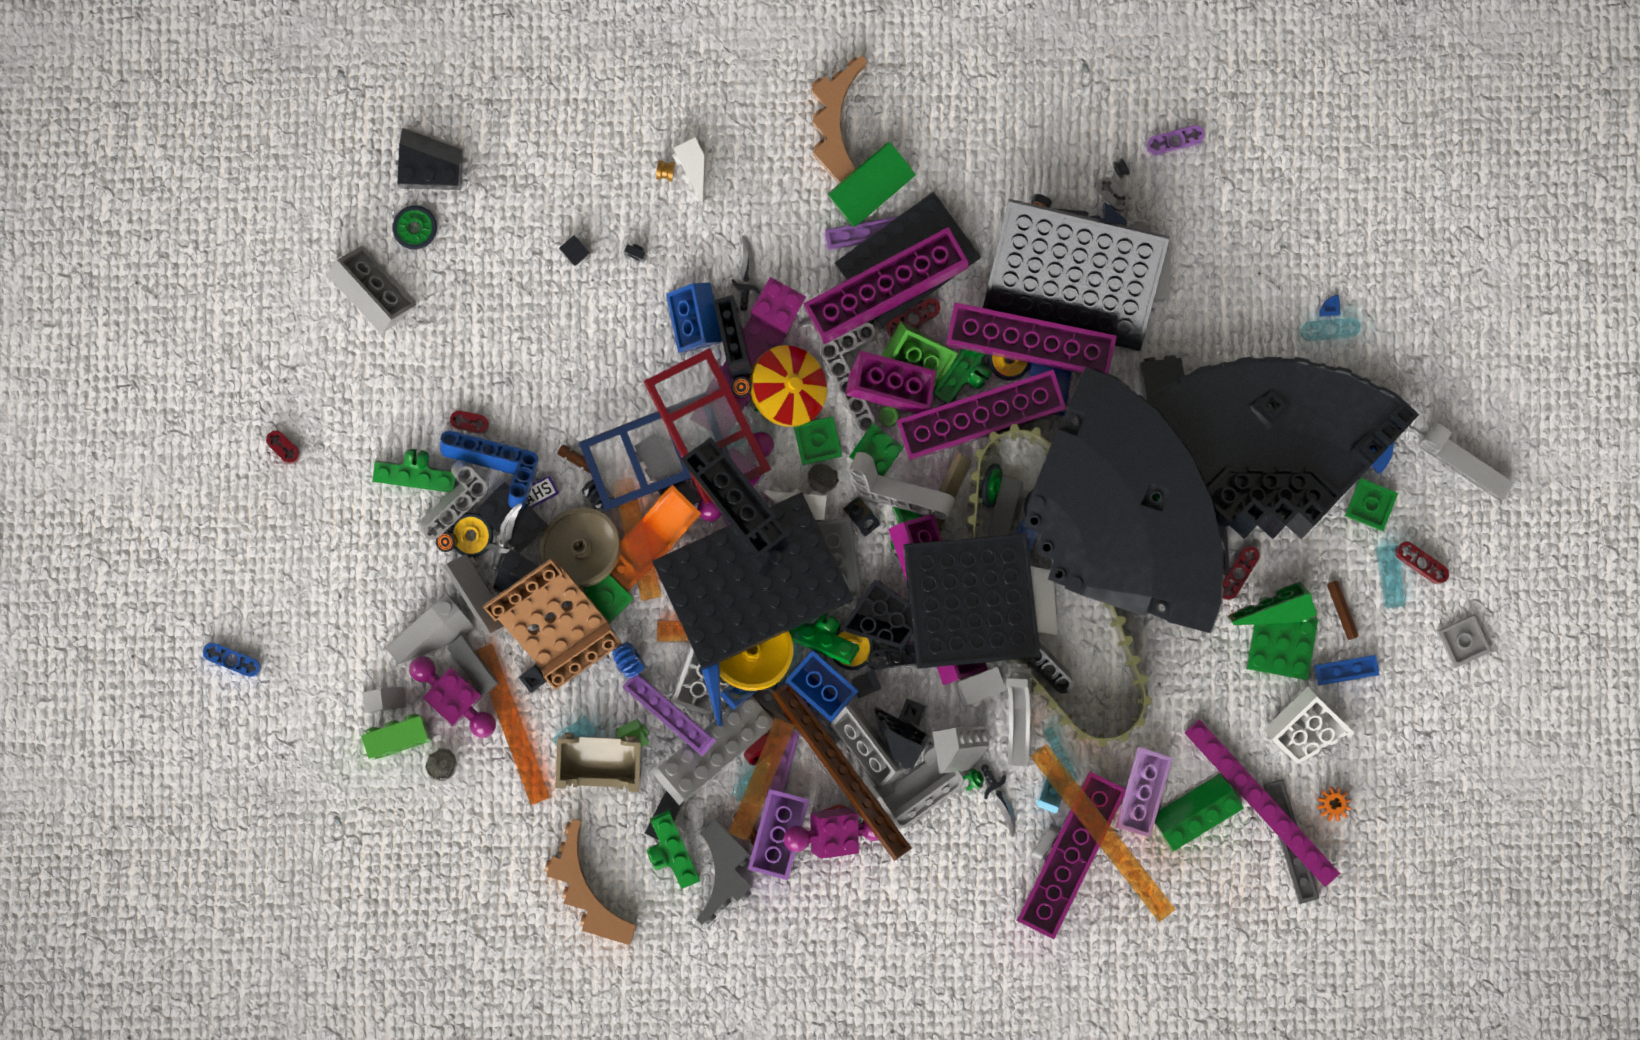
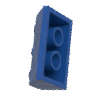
M711 282L692 283L666 293L678 353L702 349L722 342Z
M814 650L807 655L785 680L786 683L830 722L860 692Z

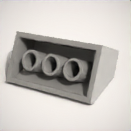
M363 246L339 258L326 274L380 334L396 325L416 306L414 301Z
M465 554L443 565L486 635L492 638L506 629L499 620L495 622L483 608V605L496 597L497 594L495 591L491 593L487 587L490 583L484 574L480 576L476 569L479 565L474 557L469 558Z
M856 705L845 706L830 724L879 790L897 780L905 771L897 765V761L893 759L887 745L881 740L876 730L869 724L864 714L859 711Z
M985 725L958 727L933 732L940 774L967 771L976 767L989 746L990 734Z

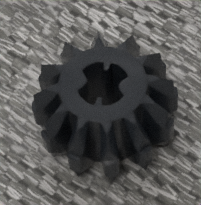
M592 479L582 488V494L598 511L604 513L606 511ZM606 488L610 500L614 499L615 497Z

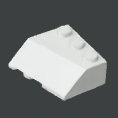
M1030 565L1038 632L1058 636L1054 582L1048 580L1051 570Z
M690 644L671 702L677 706L711 716L714 711L702 669ZM720 677V692H722L730 684Z
M1309 687L1264 728L1269 737L1297 764L1319 753L1321 748L1329 744L1331 746L1338 742V739L1354 734L1347 724Z

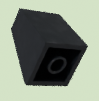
M1176 355L1164 356V360H1156V357L1143 359L1144 362L1139 364L1142 394L1145 400L1155 390L1184 376L1182 358H1176Z
M510 549L499 566L493 588L503 592L539 566Z

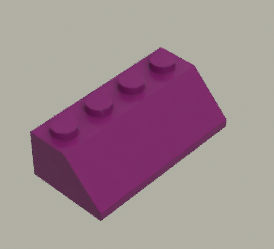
M859 351L849 374L846 395L915 414L931 409L936 371L869 352Z

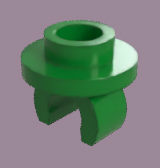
M971 769L969 774L963 776L964 780L969 779L971 785L965 788L967 791L973 788H982L984 777L980 771Z

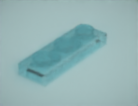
M1397 545L1375 548L1384 609L1406 606L1400 563L1395 555Z

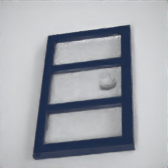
M706 392L666 407V409L671 414L708 394ZM710 403L673 421L688 452L698 447L710 437L715 443L724 439ZM658 411L579 442V447L583 452L605 511L692 478L689 471L680 461L682 457ZM727 446L722 448L723 453L726 451L731 458Z

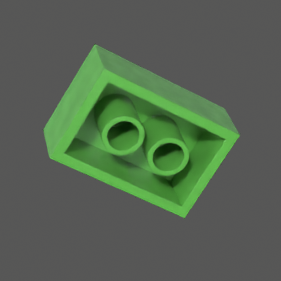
M415 713L404 717L405 721L393 720L385 723L384 728L372 727L365 730L366 734L361 735L368 759L376 760L432 741L425 717Z

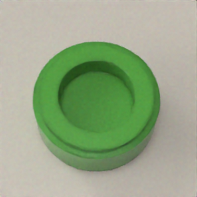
M889 406L881 408L878 414L879 422L886 427L894 426L899 419L897 409Z

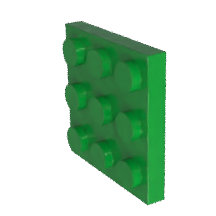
M1312 618L1307 622L1254 624L1246 670L1308 680L1318 619Z

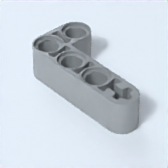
M457 461L451 468L453 476L460 484L419 522L420 531L428 539H437L487 492L486 483L465 461ZM462 469H467L464 475L459 476ZM479 483L478 488L473 490V485ZM460 497H464L461 503H457ZM449 511L446 517H442L443 512Z

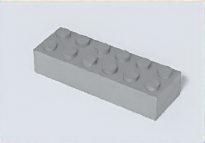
M750 696L734 710L730 708L722 714V727L718 726L715 720L704 729L716 741L703 756L686 744L653 772L656 779L678 805H681L776 725L753 696Z

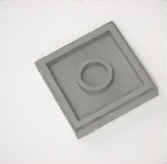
M1475 614L1436 631L1454 669L1492 652Z

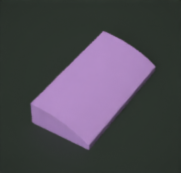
M1138 747L1117 820V828L1141 836L1151 837L1172 757Z

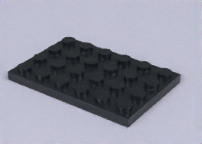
M933 191L838 259L834 264L845 279L849 280L947 227L951 230L968 260V267L978 261L981 256ZM955 276L874 319L883 329L892 319L914 307Z

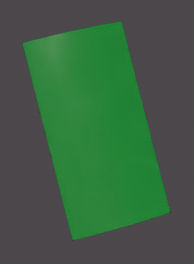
M888 141L827 195L846 221L855 228L916 174Z

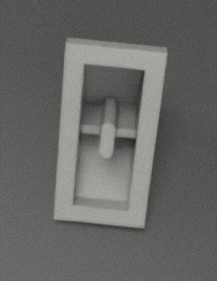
M404 687L382 688L362 693L365 713L406 707Z

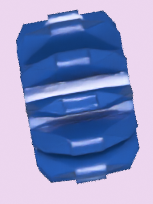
M626 642L614 649V661L624 676L630 679L639 675L644 670L645 665L634 645Z

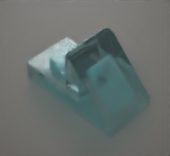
M584 716L570 727H566L552 741L557 747V738L562 736V733L569 732L575 733V736L592 737L597 731L587 717Z

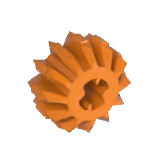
M1332 786L1328 787L1329 794L1322 790L1321 794L1325 798H1317V801L1323 802L1322 805L1317 806V809L1324 808V811L1320 814L1321 817L1326 816L1328 813V821H1331L1333 816L1336 821H1340V814L1346 818L1348 815L1344 809L1348 811L1352 809V807L1346 806V803L1352 802V799H1344L1348 792L1344 791L1340 795L1341 787H1337L1334 793ZM1337 799L1336 803L1339 802V806L1332 809V805H1329V803Z

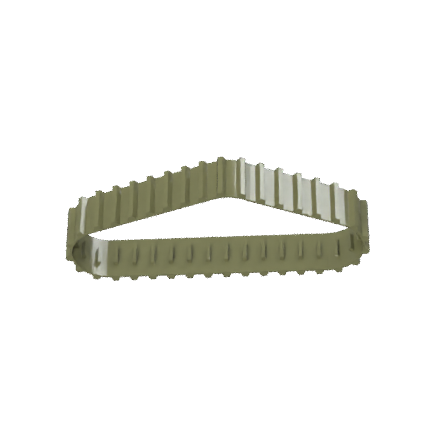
M1012 424L1009 431L1000 435L993 431L989 434L988 444L985 449H977L973 459L978 464L976 472L971 473L969 478V484L975 486V493L969 496L967 504L973 508V515L969 516L966 521V527L972 530L970 538H975L976 526L981 524V520H976L977 504H982V498H978L979 482H983L984 476H980L981 461L986 463L988 456H985V453L992 446L995 448L999 447V442L1011 438L1012 441H1016L1017 438H1024L1030 440V444L1035 442L1045 450V456H1047L1052 442L1049 443L1040 436L1041 429L1035 427L1032 431L1020 430L1017 424ZM1106 603L1102 606L1109 611L1112 619L1110 627H1115L1120 641L1117 643V646H1122L1127 659L1124 665L1125 667L1129 666L1134 681L1131 682L1132 686L1136 685L1139 692V699L1136 700V704H1140L1137 717L1133 716L1130 719L1133 722L1130 728L1124 733L1122 729L1117 731L1118 736L1114 738H1104V734H1099V738L1090 736L1085 733L1087 729L1082 728L1080 730L1070 720L1073 716L1071 714L1067 716L1057 703L1060 700L1058 698L1053 700L1043 688L1046 684L1044 682L1040 684L1033 675L1032 684L1034 687L1031 691L1034 696L1041 694L1046 699L1047 703L1044 708L1047 711L1055 710L1061 717L1058 722L1060 727L1068 725L1075 732L1074 740L1077 742L1083 739L1094 741L1097 748H1103L1107 745V742L1113 740L1118 741L1120 744L1128 741L1129 732L1134 728H1141L1145 725L1146 721L1142 717L1145 712V706L1152 704V698L1146 696L1144 684L1148 681L1147 675H1140L1136 666L1141 661L1140 656L1132 655L1129 647L1134 641L1133 637L1125 636L1122 625L1127 621L1125 617L1117 615L1114 606ZM1008 660V661H1005L1007 664H1010V663H1013V662H1014V663H1022L1020 660Z

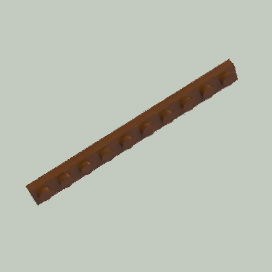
M788 683L772 693L773 697L891 858L896 861L912 849L910 844L799 693Z

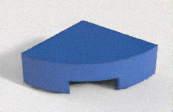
M1334 295L1323 303L1319 317L1341 315L1339 295Z

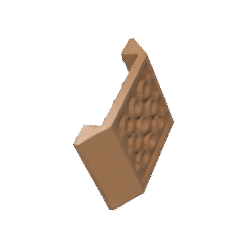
M551 558L483 605V608L495 622L499 620L541 668L543 677L554 690L622 644L603 613L564 567ZM565 601L572 602L569 607H562L561 605ZM547 613H555L552 619L545 618ZM537 624L538 628L536 630H528L530 625Z

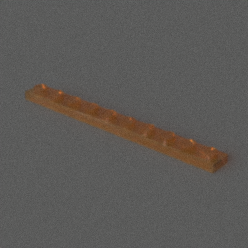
M1045 744L1031 755L1032 761L1157 921L1161 922L1175 911L1174 906L1049 746Z

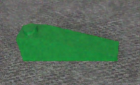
M1299 581L1275 591L1276 595L1271 598L1263 597L1259 599L1260 602L1256 606L1248 605L1228 615V618L1233 625L1307 622L1316 616L1317 613L1310 592Z

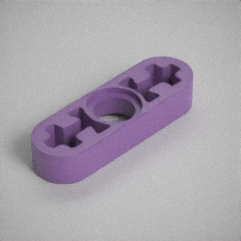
M1198 125L1174 130L1151 137L1147 142L1146 148L1154 156L1200 144L1204 139L1205 132ZM1193 130H1195L1196 133H1200V135L1198 136V140H1195L1194 137H1191L1187 139L1188 143H1185V136L1183 134L1184 132L1186 133V136H1190ZM1173 135L1179 136L1181 144L1178 146L1172 145L1170 137ZM1163 138H1166L1167 149L1165 145H1161L1158 151L1155 148H1151L1153 141L1160 144L1164 142Z

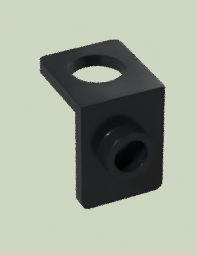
M860 497L855 498L843 508L864 536H867L880 526L878 519ZM873 520L869 528L863 527L866 521Z

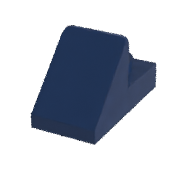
M1106 202L1103 203L1104 218H1101L1100 215L1090 216V218L1124 226L1127 225V220Z

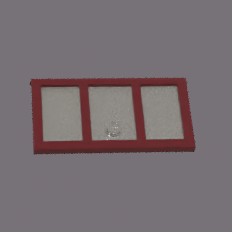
M710 348L643 381L682 458L711 437L723 453L726 451L748 481L771 470ZM691 475L704 503H709L711 499Z

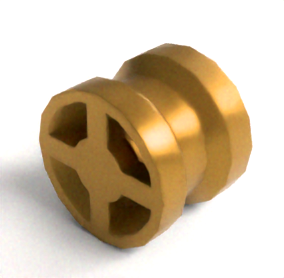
M658 160L656 180L663 178L672 182L675 162L665 163L663 160Z

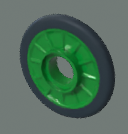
M416 205L408 206L402 209L394 218L392 226L393 235L396 241L405 248L412 250L422 249L428 246L435 238L437 222L434 215L428 209ZM413 222L420 224V230L417 233H412L409 230V226Z
M997 463L989 466L983 479L982 501L987 508H991L996 504L1003 474L1000 465Z

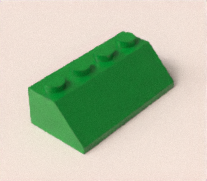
M1218 774L1159 810L1154 824L1170 851L1174 852L1238 813L1244 807L1223 776Z

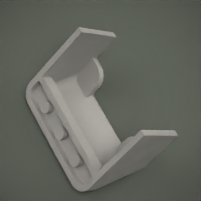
M930 730L926 733L933 744L927 747L923 753L925 763L895 785L889 784L879 790L876 785L872 786L866 776L862 778L876 800L899 829L913 823L959 790L964 783V779L959 771L940 774L934 738Z

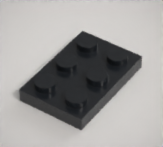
M505 481L476 509L499 534L503 520L512 509L508 504L510 486ZM526 503L525 507L518 512L512 531V539L508 543L512 547L516 546L515 550L520 554L548 524Z

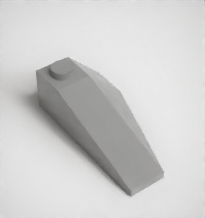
M446 594L390 643L386 649L396 662L400 664L453 643L460 635L468 634L475 626L453 599Z

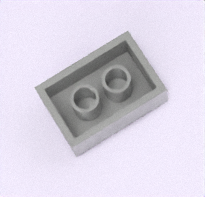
M998 667L956 683L964 705H970V708L984 704L983 699L988 697L990 701L1004 696L1003 691L1007 690Z

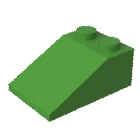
M900 321L881 356L935 370L934 387H937L950 369L958 352L924 332Z

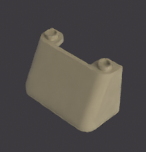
M569 732L562 733V736L557 738L555 788L566 789V786H571L573 783V787L597 786L619 787V789H623L626 786L625 788L628 789V792H639L641 787V740H638L637 736L627 735L625 738L575 736V733Z

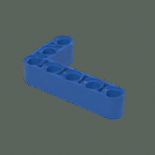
M445 431L442 433L440 453L443 456L514 474L509 487L508 504L511 508L522 503L521 509L525 507L537 474L538 456L535 452L455 431Z

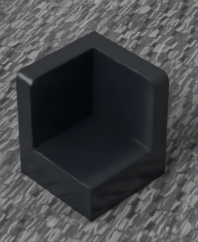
M575 235L559 247L560 252L574 266L578 265L586 257L588 259L591 257L590 252Z
M874 669L851 680L853 686L860 691L857 694L859 699L882 689Z

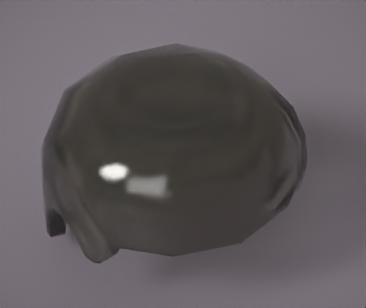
M823 463L814 465L808 471L807 480L809 486L814 491L822 494L832 491L839 481L837 470Z
M438 748L435 753L430 754L427 758L425 765L427 774L435 781L450 779L457 769L455 755L449 749Z

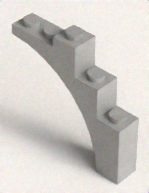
M1015 663V667H1010V676L1006 682L1009 694L1008 765L1014 766L1030 765L1033 716L1031 715L1032 668H1028V664Z

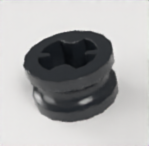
M1123 158L1119 159V162H1113L1115 172L1120 179L1125 174L1127 176L1130 175Z

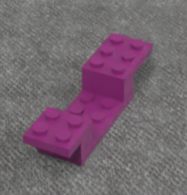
M772 277L769 278L750 312L751 317L744 327L752 367L763 353L774 347L782 346L796 321L797 313L806 299V296ZM726 360L723 366H720V369L731 389L734 379ZM750 375L743 376L748 380L750 379ZM713 377L706 390L708 395L721 389L715 377ZM751 393L745 398L734 396L742 411L744 407L749 405L752 399ZM725 396L711 402L710 405L723 438L729 436L737 420ZM703 407L695 410L690 420L712 432Z

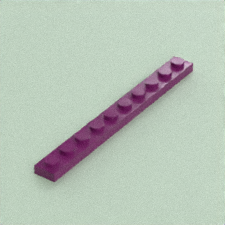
M1200 719L1184 732L1324 887L1341 874Z

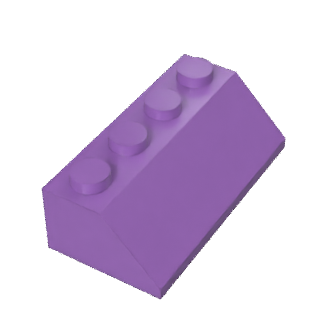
M769 789L748 870L785 880L789 879L796 852L790 851L785 846L783 838L788 828L796 825L803 826L809 799Z

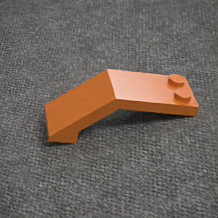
M672 485L658 498V501L643 519L621 540L619 560L610 574L630 591L654 567L652 561L666 555L701 516V513Z

